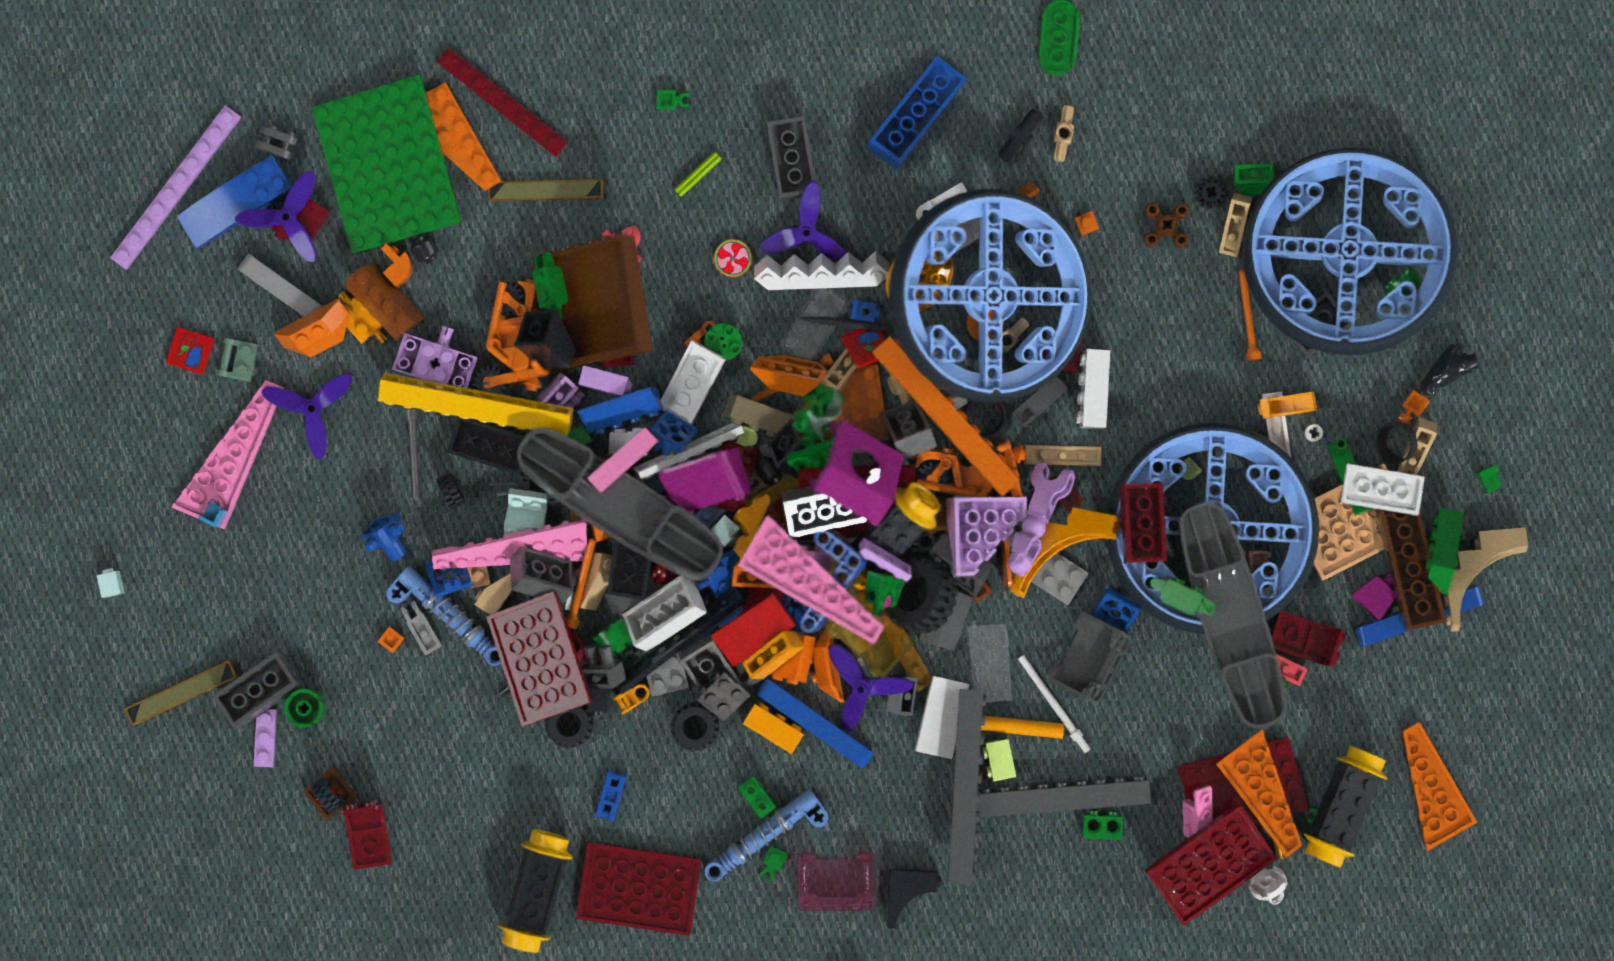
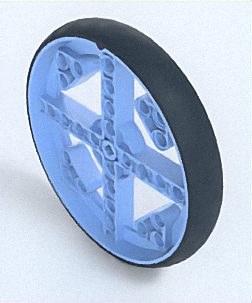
M1342 148L1322 151L1303 158L1283 170L1270 182L1250 212L1243 237L1242 254L1245 276L1250 291L1262 312L1280 331L1296 342L1321 352L1337 355H1363L1379 352L1404 342L1420 331L1437 314L1445 302L1455 278L1458 246L1450 211L1439 192L1425 176L1404 161L1391 155L1368 149ZM1351 174H1357L1359 176V179L1352 180L1349 176ZM1345 176L1342 224L1331 229L1324 239L1272 236L1276 222L1284 209L1285 217L1289 221L1299 220L1322 200L1324 190L1318 182ZM1364 178L1373 179L1390 186L1384 193V205L1406 228H1414L1421 218L1427 232L1429 245L1377 242L1372 232L1361 225ZM1298 189L1300 194L1292 195L1290 190ZM1317 190L1319 195L1314 197L1309 192ZM1350 192H1355L1358 194V197L1356 199H1352L1348 196V194ZM1393 194L1397 197V200L1390 201L1387 196ZM1415 196L1417 201L1410 202L1407 197ZM1295 207L1299 212L1292 214L1289 212V208ZM1355 211L1357 216L1349 217L1347 212ZM1413 214L1416 219L1410 221L1406 218V215ZM1353 229L1356 232V234L1354 236L1347 235L1346 230ZM1274 243L1277 248L1269 250L1267 244ZM1293 244L1296 246V250L1289 251L1286 246ZM1311 245L1314 246L1316 250L1314 252H1308L1305 248ZM1333 247L1335 249V252L1331 254L1327 253L1325 251V248ZM1348 248L1352 249V254H1347ZM1371 249L1374 251V255L1368 256L1364 251ZM1391 250L1394 256L1387 257L1384 251ZM1410 251L1414 256L1406 258L1403 253ZM1429 252L1433 255V258L1428 260L1424 258L1423 254ZM1271 257L1322 260L1328 271L1339 277L1336 326L1320 322L1308 316L1315 310L1316 299L1294 275H1284L1279 286L1273 272ZM1375 264L1428 267L1424 281L1417 293L1413 283L1408 281L1401 283L1378 303L1376 315L1382 321L1371 325L1354 327L1357 278L1369 273ZM1349 266L1352 267L1354 271L1352 273H1346L1344 272L1343 268ZM1289 281L1292 282L1294 286L1288 289L1284 287L1283 284ZM1349 285L1352 287V291L1345 292L1342 287ZM1409 289L1411 291V295L1405 296L1402 294L1401 290ZM1285 300H1290L1293 305L1291 307H1285L1283 306L1282 302ZM1308 301L1312 304V307L1306 309L1302 306V303ZM1349 304L1351 310L1344 311L1341 305ZM1387 306L1391 312L1385 314L1381 312L1380 308ZM1406 307L1410 310V314L1404 315L1400 312V309ZM1344 322L1348 323L1350 325V328L1348 330H1343L1340 327V324Z
M979 189L959 193L945 199L922 215L912 226L902 241L894 259L889 283V307L898 341L909 360L924 377L944 391L961 398L979 402H1002L1023 397L1040 389L1054 379L1074 356L1082 341L1089 319L1091 305L1090 279L1085 259L1077 241L1064 223L1048 208L1027 196L999 189ZM990 213L993 215L992 223L989 221L988 218ZM979 218V270L975 271L967 279L964 286L918 285L921 268L925 260L931 265L942 264L966 240V232L962 228L955 226L967 220ZM1003 219L1016 222L1027 228V230L1017 232L1015 236L1017 245L1038 267L1052 266L1056 263L1062 288L1017 287L1012 276L1002 270ZM935 231L939 234L938 241L934 239ZM953 232L957 234L956 241L952 239ZM989 233L993 235L992 242L988 238ZM1025 234L1029 236L1028 243L1025 241ZM1044 234L1047 237L1046 243H1044L1042 239ZM935 251L939 254L938 260L934 258ZM990 252L993 254L992 262L988 258ZM1043 254L1047 256L1046 262L1042 259ZM989 272L993 274L992 281L988 278ZM916 290L920 292L919 299L915 297ZM935 290H937L939 294L937 300L933 296ZM953 290L957 293L955 300L952 298ZM971 291L975 293L974 300L970 298ZM1007 292H1010L1011 294L1010 300H1007L1006 298ZM1025 292H1027L1029 295V299L1027 301L1024 298ZM1043 292H1045L1047 296L1045 301L1042 299ZM1061 292L1064 294L1063 302L1060 299ZM918 304H964L968 314L979 322L978 373L968 371L953 363L961 362L965 358V349L942 325H931L925 330L920 318ZM1017 305L1062 306L1056 330L1049 326L1037 327L1015 350V359L1020 363L1027 364L1013 371L1002 373V322L1013 314ZM989 311H992L993 318L991 320L988 317ZM935 329L938 331L937 338L933 336V331ZM989 330H991L993 333L991 339H989L988 337ZM1043 331L1046 332L1045 340L1042 338ZM935 348L938 350L937 358L933 356V351ZM953 349H955L957 353L955 358H953L951 355ZM989 349H990V350L992 351V353H993L991 359L988 357V351H989ZM1025 350H1027L1029 354L1027 359L1024 357ZM1043 350H1045L1046 352L1045 359H1043L1042 357ZM989 369H991L993 373L991 378H989L988 376Z
M1220 423L1195 424L1170 431L1158 437L1139 451L1121 473L1113 489L1107 514L1115 515L1121 521L1119 486L1151 484L1157 481L1162 483L1164 492L1186 472L1185 463L1178 458L1191 453L1208 451L1205 501L1197 505L1213 503L1223 508L1231 524L1237 528L1236 535L1238 540L1290 543L1286 558L1279 571L1274 563L1266 562L1251 574L1267 621L1279 613L1298 594L1307 580L1316 557L1319 543V517L1316 501L1307 479L1293 459L1277 444L1254 431L1239 426ZM1219 447L1222 450V455L1215 457L1212 454V448ZM1226 452L1242 456L1255 463L1247 468L1245 477L1267 502L1275 503L1281 499L1283 494L1289 509L1291 525L1240 521L1235 510L1223 502ZM1155 462L1163 465L1162 472L1157 473L1153 470L1152 466ZM1177 463L1182 466L1180 474L1172 471L1173 464ZM1213 466H1218L1221 469L1219 476L1211 474ZM1253 468L1257 469L1260 473L1257 479L1252 478L1249 474ZM1270 470L1278 471L1279 478L1277 480H1272L1269 477ZM1212 485H1216L1220 489L1219 494L1216 496L1212 495L1209 491ZM1269 489H1275L1278 492L1276 499L1269 498ZM1164 516L1165 535L1180 536L1179 528L1175 532L1168 528V524L1171 521H1176L1179 525L1180 517ZM1120 523L1116 540H1106L1113 568L1127 593L1147 613L1159 621L1183 631L1205 634L1198 613L1189 615L1162 602L1161 592L1146 586L1145 581L1148 577H1159L1165 580L1176 577L1163 562H1157V566L1154 569H1150L1147 563H1123L1122 527ZM1248 526H1253L1256 529L1255 536L1247 535L1246 528ZM1268 527H1272L1276 532L1273 538H1269L1265 533ZM1286 529L1294 530L1295 537L1293 539H1288L1285 536ZM1265 566L1273 568L1272 576L1264 575L1263 569ZM1264 585L1271 586V595L1266 596L1263 594L1262 588Z

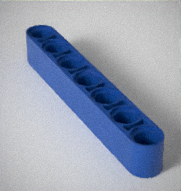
M1479 586L1466 589L1461 602L1460 613L1485 604ZM1442 597V598H1441V601H1442V606H1443V610H1444V614H1445V618H1446V614H1448V607H1444L1443 597ZM1400 612L1354 628L1360 647L1410 631H1404Z
M765 677L755 693L862 769L865 768L874 755V752L767 677Z

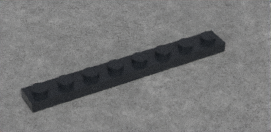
M733 586L706 607L707 613L624 669L626 680L617 685L618 689L624 694L743 604L746 600L739 589Z

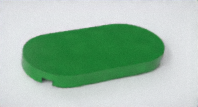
M1054 0L1046 6L1042 13L1038 61L1041 68L1053 76H1061L1069 72L1074 66L1077 57L1080 13L1074 4L1068 0Z

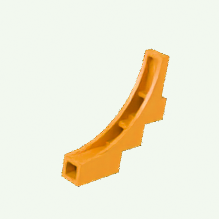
M1072 507L1071 513L1067 517V525L1052 522L1045 523L1046 532L1040 539L1042 548L1029 572L1023 577L1018 574L1015 575V578L1012 580L1011 592L1017 597L1024 598L1038 570L1052 556L1072 544L1099 538L1116 540L1121 521L1115 515Z

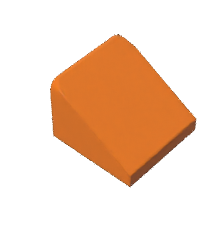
M1028 182L1018 189L1016 193L1033 198L1040 190L1032 182Z

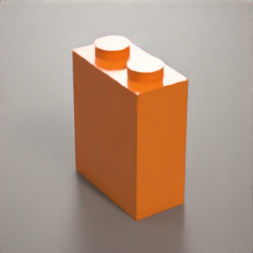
M797 633L804 648L770 674L772 679L783 681V678H786L787 683L798 685V682L806 683L816 637Z

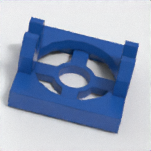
M668 410L649 429V432L658 440V443L655 445V451L658 452L663 447V456L669 454L672 449L680 454L699 431L698 428ZM660 426L666 429V435L660 432ZM678 437L679 439H683V441L676 442L671 438Z
M433 561L425 563L436 598L473 586L467 567L456 570L445 568L441 575L435 577L436 569H433ZM447 572H453L455 574L453 578L449 580L445 579L444 575Z
M1108 588L1101 595L1091 616L1126 633L1141 611L1142 606ZM1115 600L1119 603L1117 606H1110L1105 602ZM1124 606L1130 609L1129 615L1124 613L1122 609ZM1103 609L1106 610V611H1108V615H1109L1110 617H1108V616L1105 614V612L1103 611ZM1116 609L1120 611L1121 615L1115 616L1111 613V610Z

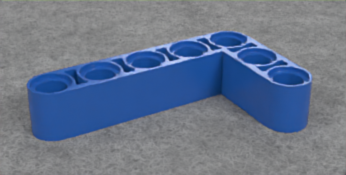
M833 530L817 531L814 535L815 543L840 562V565L831 577L848 591L864 569L867 560L862 557L859 550ZM824 533H827L829 537L826 543L822 539ZM839 545H842L844 549L841 555L837 551ZM854 556L859 560L857 566H854L852 563ZM843 572L847 574L846 582H843L841 579ZM809 607L800 621V627L806 633L817 632L825 624L828 617ZM810 619L814 621L812 629L808 625Z

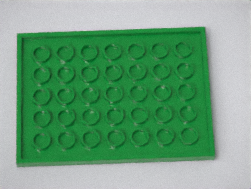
M421 75L311 107L352 254H358L384 246L386 243H395L462 223Z

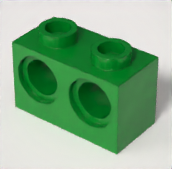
M754 775L738 786V789L760 819L776 808V804Z
M1088 810L1087 814H1082V838L1122 840L1123 817L1115 811H1107L1106 815L1099 814V811ZM1092 819L1097 820L1098 823L1095 829L1088 828V822ZM1111 820H1115L1117 823L1114 830L1107 829V823Z

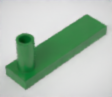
M1339 438L1335 443L1327 445V448L1343 485L1346 464L1356 465L1346 439ZM1351 505L1355 516L1374 509Z

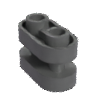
M266 124V127L261 126L259 133L264 135L263 141L256 140L254 148L290 161L293 153L289 152L288 148L289 145L296 146L298 140L295 138L296 134L287 130L282 133L277 131V127ZM271 139L282 142L281 147L271 145Z

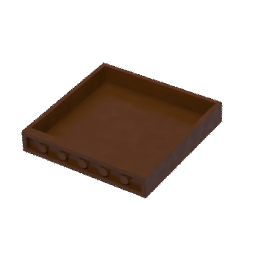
M626 232L615 233L613 238L612 236H604L600 238L601 241H598V239L588 240L586 245L584 243L573 244L571 249L570 247L559 248V252L556 250L546 251L551 253L554 265L559 266L563 272L568 302L561 305L562 322L576 349L571 367H555V371L583 367V365L587 366L652 351L635 235H626Z

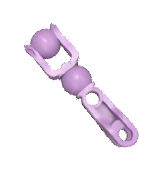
M1042 462L1036 464L1031 475V483L1035 491L1027 511L1028 517L1022 522V531L1015 534L1012 554L1008 558L1009 569L1013 573L1023 577L1031 569L1042 548L1039 538L1046 532L1045 523L1048 524L1058 500L1066 497L1071 492L1075 480V474L1072 470L1064 469L1058 478L1048 480L1050 472L1048 466Z

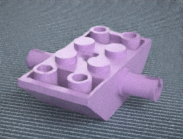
M442 326L439 339L435 343L404 333L392 370L421 380L468 388L477 357L451 349L448 345L454 329ZM438 359L440 366H436L435 369H433L434 366L432 365V362Z

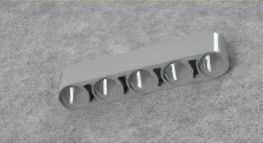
M249 253L237 268L302 316H306L323 307Z

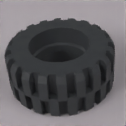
M922 557L905 559L904 562L911 566L912 577L905 581L896 606L886 607L885 612L890 620L901 628L920 634L930 633L932 630L936 631L940 628L941 624L944 625L948 621L947 618L952 616L954 612L952 610L957 604L955 599L958 596V589L955 588L957 586L956 580L952 578V572L940 563ZM926 580L928 585L927 597L924 603L914 610L912 603L913 594L918 585Z

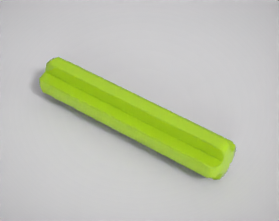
M713 152L675 188V192L679 196H683L721 161V157L716 152Z

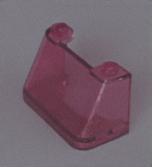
M864 851L860 852L855 859L817 860V857L811 852L798 854L799 910L819 912L870 911L875 909V854Z

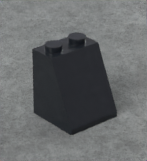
M556 310L525 311L514 346L529 359H536L543 368L571 367L576 349L559 313Z

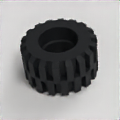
M696 702L685 704L679 708L671 721L673 738L683 749L691 751H701L711 746L716 740L720 728L718 717L701 703ZM692 715L701 716L707 724L706 732L699 738L688 736L684 730L685 720Z
M582 705L545 719V732H547L548 738L555 745H559L562 748L580 746L589 739L594 729L592 712H588L587 705ZM566 712L575 713L581 721L579 731L573 735L562 733L558 727L560 716Z

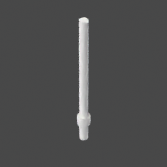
M1025 655L1019 657V662L1071 733L1070 737L1072 740L1078 743L1084 753L1088 752L1091 748L1082 737V732L1076 729Z

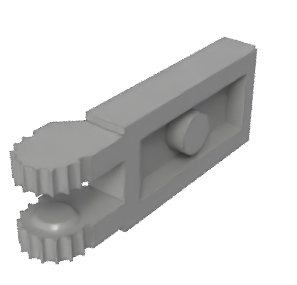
M414 600L411 602V606L418 615L415 618H411L406 607L400 609L407 620L408 627L426 656L443 645L425 614L422 613Z

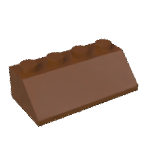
M374 262L361 266L346 280L345 287L396 341L401 339L404 333L407 334L425 318Z

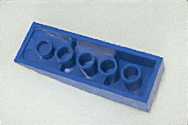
M936 56L872 136L866 148L897 170L954 98L967 78Z
M270 156L215 189L177 217L193 245L198 249L239 225L235 221V217L239 213L253 209H266L286 197L292 188V184L274 156Z

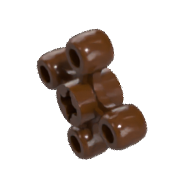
M1148 203L1145 206L1144 214L1148 218L1154 219L1157 225L1155 231L1145 235L1143 239L1145 246L1149 248L1157 246L1159 239L1165 235L1173 239V243L1177 248L1181 249L1188 245V236L1185 233L1179 232L1176 227L1178 220L1188 216V205L1179 203L1175 206L1173 213L1168 216L1160 212L1159 206L1156 203ZM1149 208H1154L1155 213H1150ZM1179 208L1184 209V214L1179 213ZM1171 221L1169 228L1162 230L1164 223ZM1152 237L1154 239V243H1150L1148 241V238ZM1178 238H1183L1184 243H1179Z

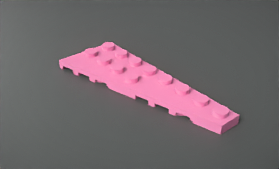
M265 380L253 396L251 402L241 412L239 418L229 428L227 434L221 439L203 466L182 491L176 502L173 503L172 508L199 518L200 515L204 514L209 503L213 502L228 510L220 528L226 529L277 407L266 400L261 391L267 387L283 389L284 387Z
M767 516L738 566L875 644L884 627L770 517Z
M581 518V521L569 523L567 520L563 521V525L554 527L545 525L540 530L527 529L503 535V538L496 540L487 538L486 542L478 544L469 542L460 548L451 546L433 550V569L510 565V558L521 546L570 561H583L587 548L586 520Z

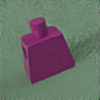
M1389 573L1383 580L1378 576H1374L1350 594L1375 620H1380L1396 597L1395 592L1391 589L1393 587L1391 574Z

